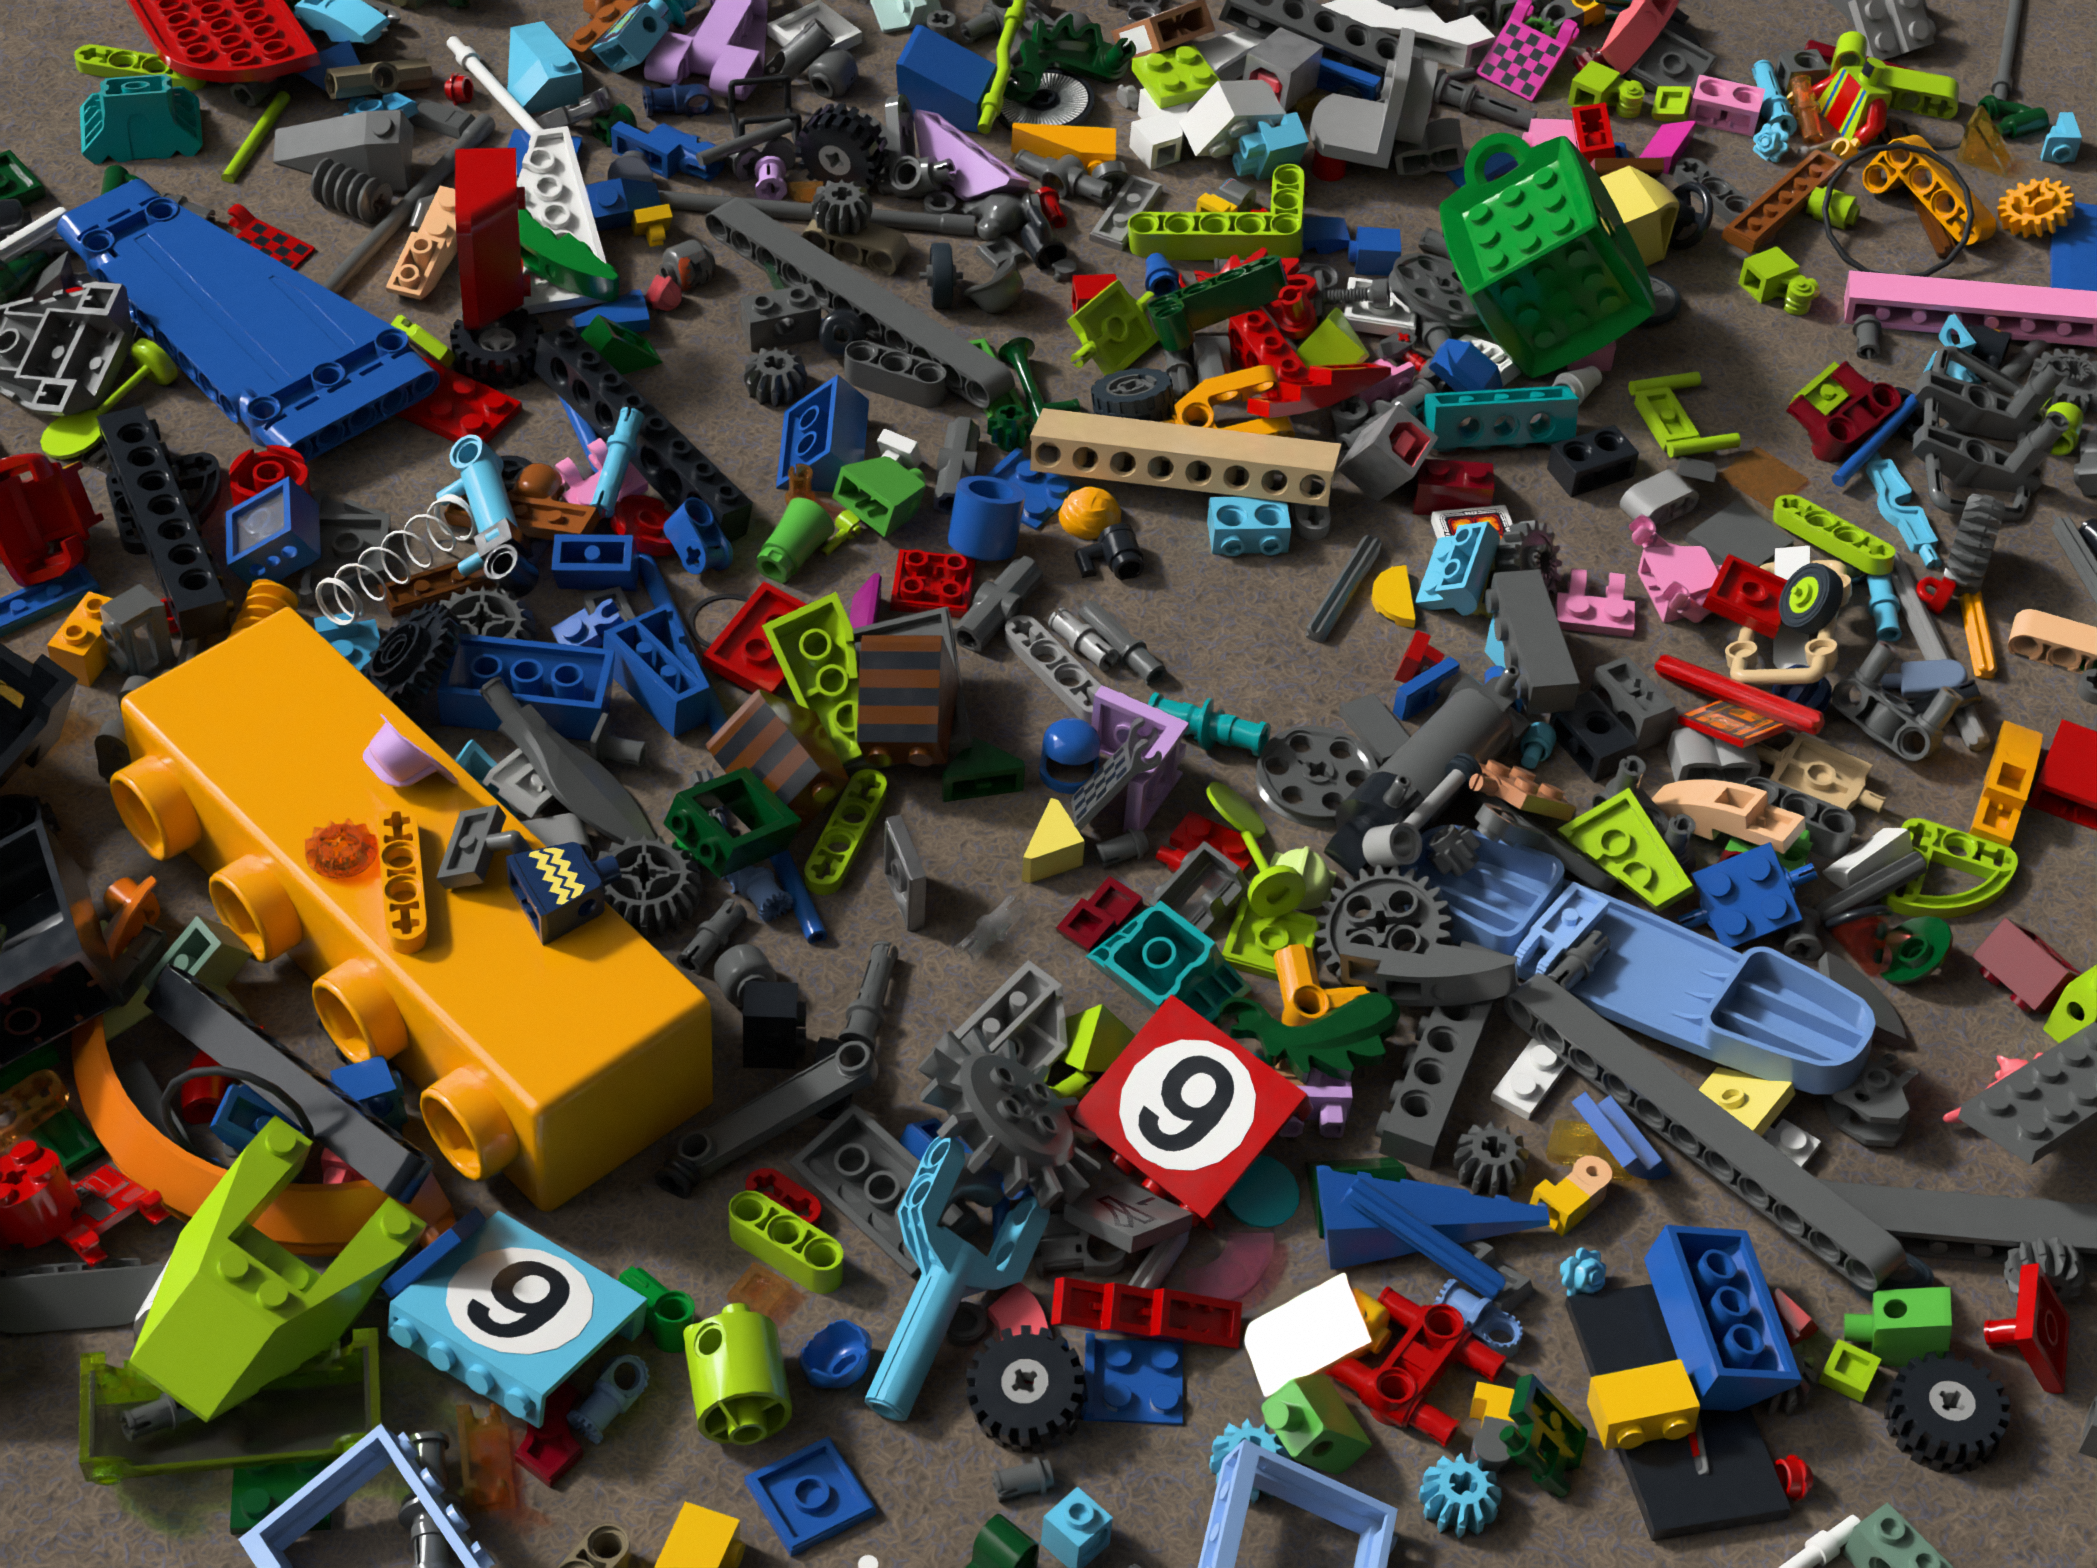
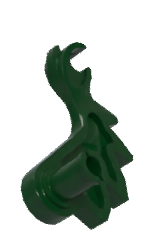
M1070 13L1059 20L1050 33L1046 29L1044 20L1039 19L1033 25L1032 40L1026 38L1020 44L1023 66L1011 70L1010 77L1016 80L1017 85L1010 79L1003 96L1011 101L1027 102L1035 95L1040 87L1042 74L1050 66H1055L1103 83L1118 82L1128 72V60L1135 56L1136 45L1131 40L1126 46H1123L1128 38L1119 39L1115 45L1103 41L1101 27L1098 23H1088L1075 32L1073 15Z
M1370 992L1345 1003L1305 1025L1287 1026L1275 1020L1259 1003L1244 997H1231L1223 1001L1220 1006L1217 1028L1221 1029L1228 1020L1235 1019L1238 1024L1231 1026V1038L1258 1040L1261 1042L1267 1063L1270 1066H1276L1282 1059H1285L1286 1064L1301 1083L1309 1081L1311 1071L1309 1065L1330 1077L1350 1082L1353 1079L1354 1073L1352 1063L1363 1066L1381 1065L1384 1062L1386 1051L1383 1042L1395 1033L1399 1023L1400 1008L1396 1001L1388 995Z

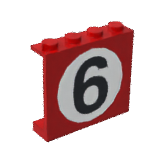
M1171 994L1069 1116L1075 1126L1096 1133L1098 1140L1090 1149L1095 1151L1100 1145L1111 1154L1107 1160L1117 1170L1126 1176L1134 1171L1144 1179L1141 1184L1144 1190L1162 1199L1167 1197L1179 1207L1193 1213V1228H1196L1201 1223L1212 1231L1216 1227L1210 1217L1283 1127L1293 1116L1304 1122L1314 1108L1307 1093Z

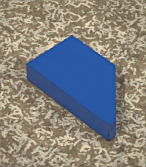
M1450 656L1398 687L1393 713L1402 721H1406L1434 704L1440 696L1436 689L1444 680L1452 675H1456L1460 669V664Z

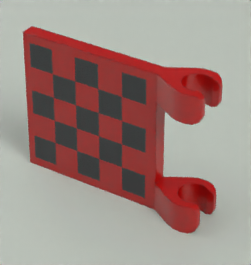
M235 204L228 209V214L233 216L229 220L228 225L241 230L235 237L293 270L315 251V247L255 218L241 204Z

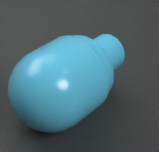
M1535 722L1523 736L1520 750L1523 755L1521 763L1524 767L1533 769L1537 766L1538 761H1544L1550 756L1556 743V732L1551 725L1545 722Z

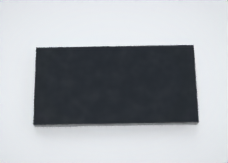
M1652 1284L1594 1292L1593 1294L1567 1296L1565 1306L1591 1377L1678 1360ZM1749 1406L1738 1411L1699 1409L1709 1475H1699L1698 1471H1696L1688 1434L1675 1440L1662 1438L1643 1442L1641 1445L1631 1449L1617 1448L1651 1541L1784 1520L1789 1516L1791 1507Z

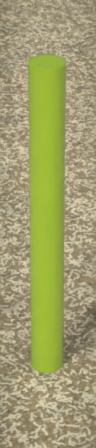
M279 91L221 175L222 181L230 183L236 181L289 103L290 95L287 92Z

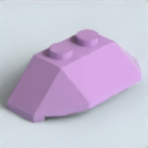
M916 109L913 117L920 158L935 156L938 161L948 158L953 161L956 171L949 173H955L956 179L951 182H943V184L951 185L955 188L954 194L957 197L969 202L973 199H985L989 195L998 192L1012 194L1028 188L1029 180L1022 177L938 113Z

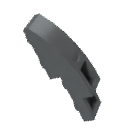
M1345 941L1339 953L1342 983L1376 988L1378 993L1388 995L1396 1001L1397 1005L1427 1007L1470 1004L1515 993L1518 988L1517 957L1501 953L1432 943L1428 955Z

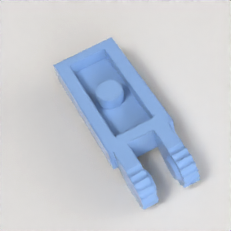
M1573 881L1530 928L1529 935L1521 942L1514 954L1517 957V964L1521 967L1524 966L1532 958L1539 946L1545 949L1547 953L1538 962L1535 974L1541 973L1546 976L1551 974L1561 960V956L1568 949L1575 948L1608 912L1610 901Z

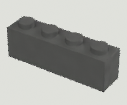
M1540 569L1494 573L1491 589H1487L1485 592V606L1488 613H1493L1495 636L1497 641H1502L1504 646L1505 666L1512 665L1520 671V676L1515 683L1518 690L1516 698L1522 699L1527 715L1573 711L1580 682Z

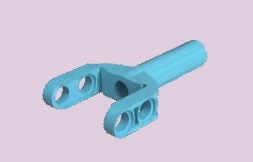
M938 1136L929 1145L897 1211L904 1243L920 1268L922 1275L864 1401L875 1413L891 1420H907L961 1299L986 1290H997L1021 1282L1050 1217V1209H1041L1036 1197H1026L1013 1210L1007 1213L988 1257L945 1226H936L965 1164L964 1145L954 1137L941 1139Z

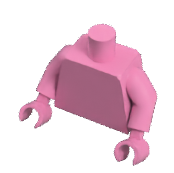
M1639 515L1629 525V529L1634 532L1632 534L1633 543L1644 547L1638 574L1663 623L1684 617L1694 623H1699L1712 612L1703 608L1702 605L1722 565L1715 566L1706 548L1702 546H1679L1666 542L1655 532L1656 526L1653 521L1646 515Z

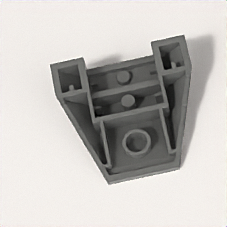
M90 282L83 284V290L67 293L62 289L54 291L51 298L38 301L34 297L0 305V393L37 414L69 416L100 406L106 400L133 342L127 288L119 283Z

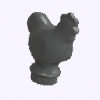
M998 192L989 195L985 199H973L963 203L960 212L964 215H972L980 219L977 225L980 238L993 240L999 236L1015 232L1024 222H1031L1027 216L1028 208L1036 205L1041 209L1038 193L1030 195L1026 193L1023 195V198H1018L1009 193Z

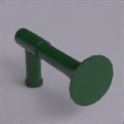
M1026 337L1013 338L1000 347L998 357L1002 362L1014 365L1034 424H1036L1043 408L1080 412V404L1077 398L1069 401L1044 403L1028 361L1035 350V344L1031 339Z

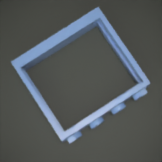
M382 1424L367 1434L239 1539L257 1568H293L283 1550L391 1462H394L465 1567L492 1568L496 1564L494 1558L483 1544L478 1540L472 1543L465 1533L470 1528V1524L461 1511L454 1504H450L447 1507L440 1494L445 1491V1488L437 1476L428 1467L422 1470L415 1461L420 1452L412 1440L404 1432L396 1436Z
M1245 1439L1223 1459L1198 1568L1235 1567L1253 1486L1359 1534L1360 1539L1354 1568H1387L1389 1555L1393 1551L1398 1538L1393 1535L1397 1508Z

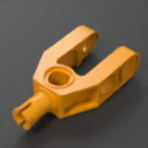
M1271 365L1256 366L1205 379L1174 404V414L1171 415V419L1160 421L1189 425L1190 422L1199 420L1205 423L1202 427L1289 438H1294L1295 436L1289 415L1273 418L1264 417L1224 428H1217L1215 425L1213 406L1241 399V402H1245L1251 396L1266 393L1277 385L1279 386L1275 369Z

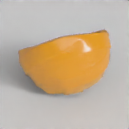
M1092 486L1072 492L1064 500L1058 513L1060 524L1067 533L1086 540L1098 539L1100 533L1105 528L1121 523V508L1116 499L1106 490Z

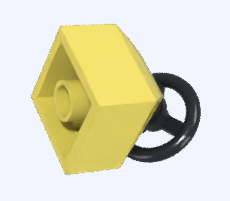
M1631 166L1600 177L1613 199L1624 224L1634 239L1645 266L1663 260L1668 246L1675 250H1686L1695 246L1702 240L1710 227L1714 211L1713 199L1707 187L1699 182H1685L1670 192L1657 180ZM1690 192H1695L1701 197L1703 213H1697L1694 207L1691 206ZM1692 223L1699 224L1695 232L1688 238L1683 240L1676 239L1684 227H1688Z

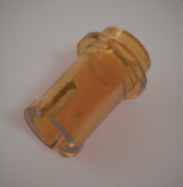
M796 464L795 476V468L791 466L788 470L789 491L785 494L787 506L794 498H806L815 502V494L812 491L813 470L808 465Z

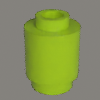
M1827 186L1823 189L1815 187L1806 208L1807 214L1813 215L1814 220L1823 223L1822 205ZM1833 189L1828 208L1831 226L1844 230L1848 224L1855 225L1861 211V206L1857 205L1858 198L1856 196Z
M2060 402L2052 405L2046 413L2047 416L2052 411L2059 412L2069 421L2067 425L2069 428L2056 440L2050 452L2058 456L2070 453L2077 446L2084 420L2083 412L2079 407L2071 403Z

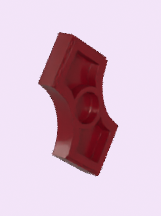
M566 1380L546 1397L543 1425L537 1428L527 1422L525 1439L514 1455L515 1462L549 1488L583 1457V1449L572 1437L568 1427L569 1421L566 1417L581 1399V1392Z

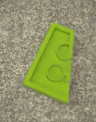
M1630 788L1625 789L1557 829L1563 839L1657 912L1694 892L1692 883Z

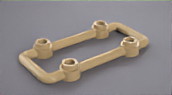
M1837 560L1810 561V563H1819L1831 568L1841 577L1843 582V598L1840 607L1846 605L1852 596L1851 578L1847 575L1846 566ZM1775 562L1760 566V568L1775 574ZM1839 610L1832 621L1818 631L1817 639H1813L1805 645L1806 660L1810 666L1809 668L1756 669V665L1759 662L1757 645L1754 643L1756 631L1741 625L1738 641L1729 644L1725 649L1731 679L1747 685L1808 684L1819 681L1826 672L1835 668L1839 659L1837 643L1833 640Z

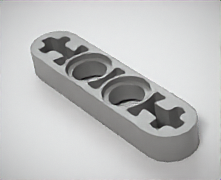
M1017 615L1007 620L1004 633L1007 646L1080 719L1091 723L1093 705L1087 706V700L1093 704L1094 695L1101 687V684L1037 620L1027 615ZM1029 632V638L1023 633ZM1049 654L1055 657V660L1052 662H1041L1036 659V656ZM1063 678H1074L1079 681V684L1068 687L1059 681Z

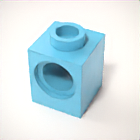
M1077 1486L1044 1515L1041 1544L1066 1567L1084 1568L1109 1545L1113 1517Z

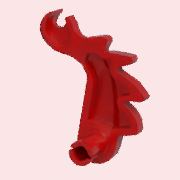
M1262 247L1243 263H1240L1237 255H1232L1219 273L1210 274L1195 270V278L1198 282L1269 256L1268 251ZM1281 258L1289 285L1280 290L1278 300L1260 306V308L1284 336L1291 339H1302L1309 336L1318 324L1316 310L1310 302L1311 298L1319 290L1317 281L1309 275L1296 274L1301 269L1298 258ZM1180 273L1179 285L1182 289L1187 286L1185 285L1183 276Z

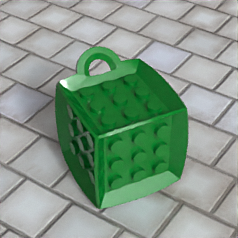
M1494 133L1483 137L1475 143L1465 160L1464 176L1466 184L1441 202L1439 206L1442 231L1455 271L1478 316L1498 346L1528 378H1535L1571 364L1623 336L1655 313L1656 304L1652 285L1634 239L1624 224L1602 180L1579 149L1566 136H1559L1531 147L1525 140L1516 135ZM1499 152L1508 153L1513 156L1519 166L1504 176L1488 183L1484 175V166L1488 158Z

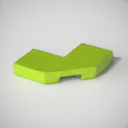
M398 315L391 323L392 326L406 332L412 344L426 354H430L447 368L456 359L454 357L455 354L448 347L417 324H413L403 315Z

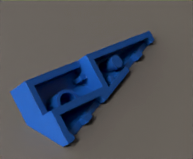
M1316 1166L1325 1249L1330 1270L1420 1252L1345 1200L1346 1191L1357 1178L1363 1179L1456 1244L1550 1225L1548 1208L1546 1203L1538 1202V1205L1511 1201L1507 1196L1495 1195V1198L1473 1195L1466 1189L1400 1179V1182L1373 1178L1370 1173L1358 1171L1357 1175L1332 1171L1330 1166Z

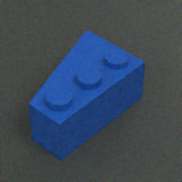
M670 603L604 631L603 648L615 650L613 679L672 737H676L706 723L710 687L694 653H690L687 648L685 634L682 628L677 627Z

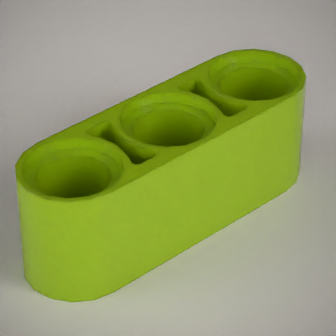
M746 1190L739 1192L731 1199L729 1203V1234L732 1241L738 1246L817 1294L833 1292L840 1286L843 1281V1248L836 1239L757 1191Z

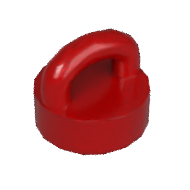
M1928 576L1918 582L1916 592L1922 601L1928 603L1926 606L1927 610L1938 616L1945 609L1957 585L1955 581L1945 576L1941 581ZM1927 586L1935 588L1933 595L1926 591Z

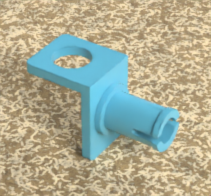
M1955 314L1948 316L1938 335L1939 340L1944 346H1956L1971 354L1976 345L1975 340ZM1952 329L1957 331L1960 337V344L1954 345L1951 339ZM1937 351L1932 355L1924 372L1927 370L1932 371ZM1949 360L1947 374L1950 377L1972 384H1981L1980 378L1975 373Z

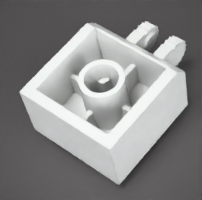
M1264 80L1217 81L1179 123L1195 156H1212L1216 158L1222 155H1234L1236 152H1241L1239 148L1241 135L1254 133L1258 121L1268 123L1271 128L1275 127L1276 123H1281L1283 116L1286 115V110L1280 105L1271 85Z

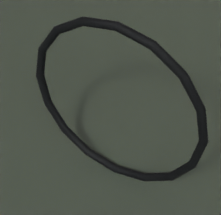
M1901 142L1871 146L1846 160L1828 182L1822 205L1826 236L1843 261L1861 272L1882 273L1869 270L1848 256L1833 235L1828 208L1834 185L1850 165L1871 153L1901 149L1925 154L1947 168L1963 190L1968 214L1962 239L1947 259L1924 272L1905 275L1928 277L1953 262L1969 240L1974 210L1970 189L1952 163L1928 148Z

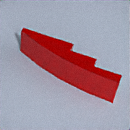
M1373 363L1310 365L1309 380L1279 382L1278 397L1248 398L1247 413L1273 418L1302 414L1331 406L1357 395L1391 375V367Z
M1060 1277L1055 1278L1051 1325L1140 1339L1239 1349L1242 1302L1166 1288L1153 1290L1115 1282L1102 1284Z

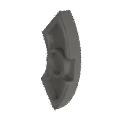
M1826 951L1818 961L1820 974L1863 998L1874 1013L1876 1025L1873 1039L1898 1049L1905 1042L1906 1035L1892 1005L1881 991L1862 973L1844 960Z

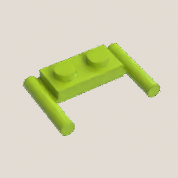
M1698 371L1630 381L1628 385L1629 393L1636 397L1634 405L1662 450L1667 451L1670 458L1737 448L1741 445V438L1738 433L1700 438L1697 429L1672 392L1674 389L1700 386L1701 376Z

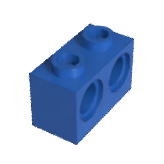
M383 1055L330 1071L331 1081L403 1136L401 1125L408 1123L405 1106L401 1099L402 1096H405L404 1088L398 1071H389Z

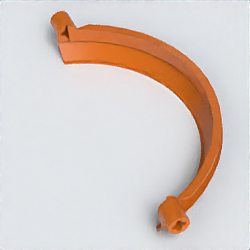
M152 875L146 878L140 885L133 878H121L109 886L104 894L103 904L114 915L102 933L112 963L120 953H123L131 939L137 937L142 931L143 923L147 922L154 925L159 918L160 906L156 896L151 892L157 881ZM103 1013L72 1030L71 1055L74 1077L84 1112L105 1152L121 1173L149 1191L153 1189L158 1190L163 1197V1200L160 1202L162 1206L169 1210L172 1216L188 1224L228 1170L215 1166L185 1151L161 1134L140 1113L127 1096L114 1071L107 1050ZM432 1172L429 1173L411 1204L403 1203L391 1197L427 1223L419 1241L423 1248H426L456 1223L452 1205ZM368 1179L331 1184L289 1183L252 1226L293 1255L310 1257L339 1256L387 1198L391 1196L380 1190Z

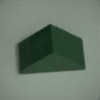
M975 736L972 738L973 747L963 749L943 771V802L1020 792L1024 789V761Z

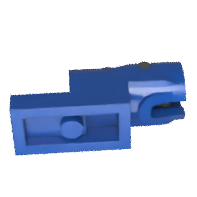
M621 121L611 127L612 153L622 156L625 152L631 150L639 151L648 158L652 172L666 179H669L677 171L681 170L685 174L710 182L724 169L725 162L723 159L703 167L699 165L696 154L717 145L706 141V139L701 138L694 132L684 133L665 123L658 125L648 134Z

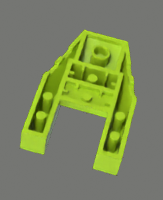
M276 1115L246 1146L181 1231L128 1364L131 1369L206 1423L258 1393L261 1387L279 1376L285 1377L300 1368L301 1363L322 1351L327 1352L332 1349L383 1289L380 1285L397 1272L415 1251L427 1225L422 1219L391 1197H388L322 1275L252 1225L303 1169L313 1143Z

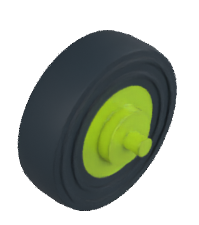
M1819 563L1806 564L1794 572L1786 582L1779 600V613L1784 624L1803 634H1813L1826 627L1835 617L1842 602L1843 582L1841 577L1831 568Z

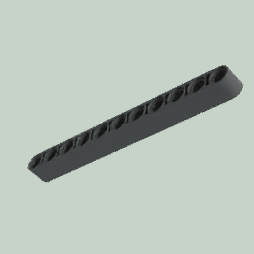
M733 197L705 216L706 227L712 237L789 287L811 283L820 306L828 312L841 308L856 311L866 322L867 336L882 346L941 364L946 370V387L977 407L987 408L1014 388V377L1009 368L1002 362L741 198Z
M1541 973L1534 974L1519 986L1515 993L1509 994L1504 999L1505 1011L1517 1026L1549 1048L1559 1058L1606 1094L1611 1095L1624 1108L1863 1290L1874 1291L1906 1261L1904 1248L1891 1234L1548 976Z

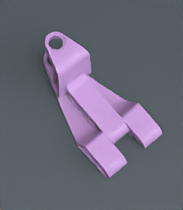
M710 0L712 8L708 15L687 35L666 31L647 55L644 67L645 79L672 85L675 83L679 84L683 78H687L691 73L710 77L709 88H712L714 95L728 98V84L731 80L762 77L764 74L768 0ZM758 84L735 86V99L745 101Z

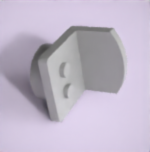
M1401 28L1394 61L1388 60L1381 96V98H1385L1384 103L1335 93L1330 94L1319 102L1312 116L1310 136L1313 145L1320 155L1388 169L1394 140L1421 145L1433 97L1438 62L1412 57L1416 30Z

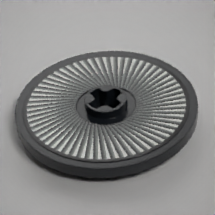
M1049 69L1044 71L1040 87L1027 102L1019 103L1003 96L1004 104L1000 115L996 118L1011 132L1013 123L1081 126L1090 118L1094 111L1095 96L1090 84L1080 76L1066 71ZM1012 78L1011 80L1017 85L1016 80Z

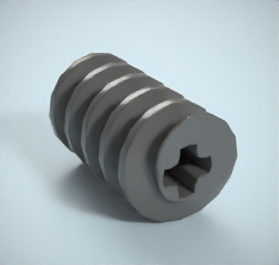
M327 157L317 164L311 178L310 189L315 201L322 204L325 203L333 209L337 208L345 214L349 213L354 218H361L362 221L369 224L382 217L388 211L392 202L393 194L389 183L384 182L381 184L380 179L369 178L368 174L358 173L356 169L351 167L346 169L344 164L334 163L332 159Z

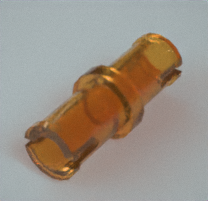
M1800 75L1791 79L1789 83L1795 103L1793 114L1799 120L1803 144L1820 143L1824 140V133L1822 132L1818 115L1821 111L1819 102L1815 101L1810 76Z

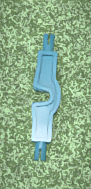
M1876 451L1867 461L1866 473L1878 493L1877 505L1880 513L1890 524L1898 528L1910 551L1919 553L1927 569L1933 566L1934 568L1940 567L1942 561L1934 550L1938 539L1929 525L1923 508L1919 506L1898 505L1911 500L1912 489L1901 476L1891 459L1883 460L1879 452Z

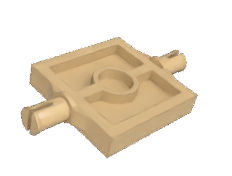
M1798 733L1791 745L1782 751H1778L1761 742H1758L1756 746L1759 760L1774 766L1773 774L1769 780L1831 803L1847 811L1858 803L1880 813L1885 804L1886 797L1864 789L1865 782L1872 768V764L1802 733Z

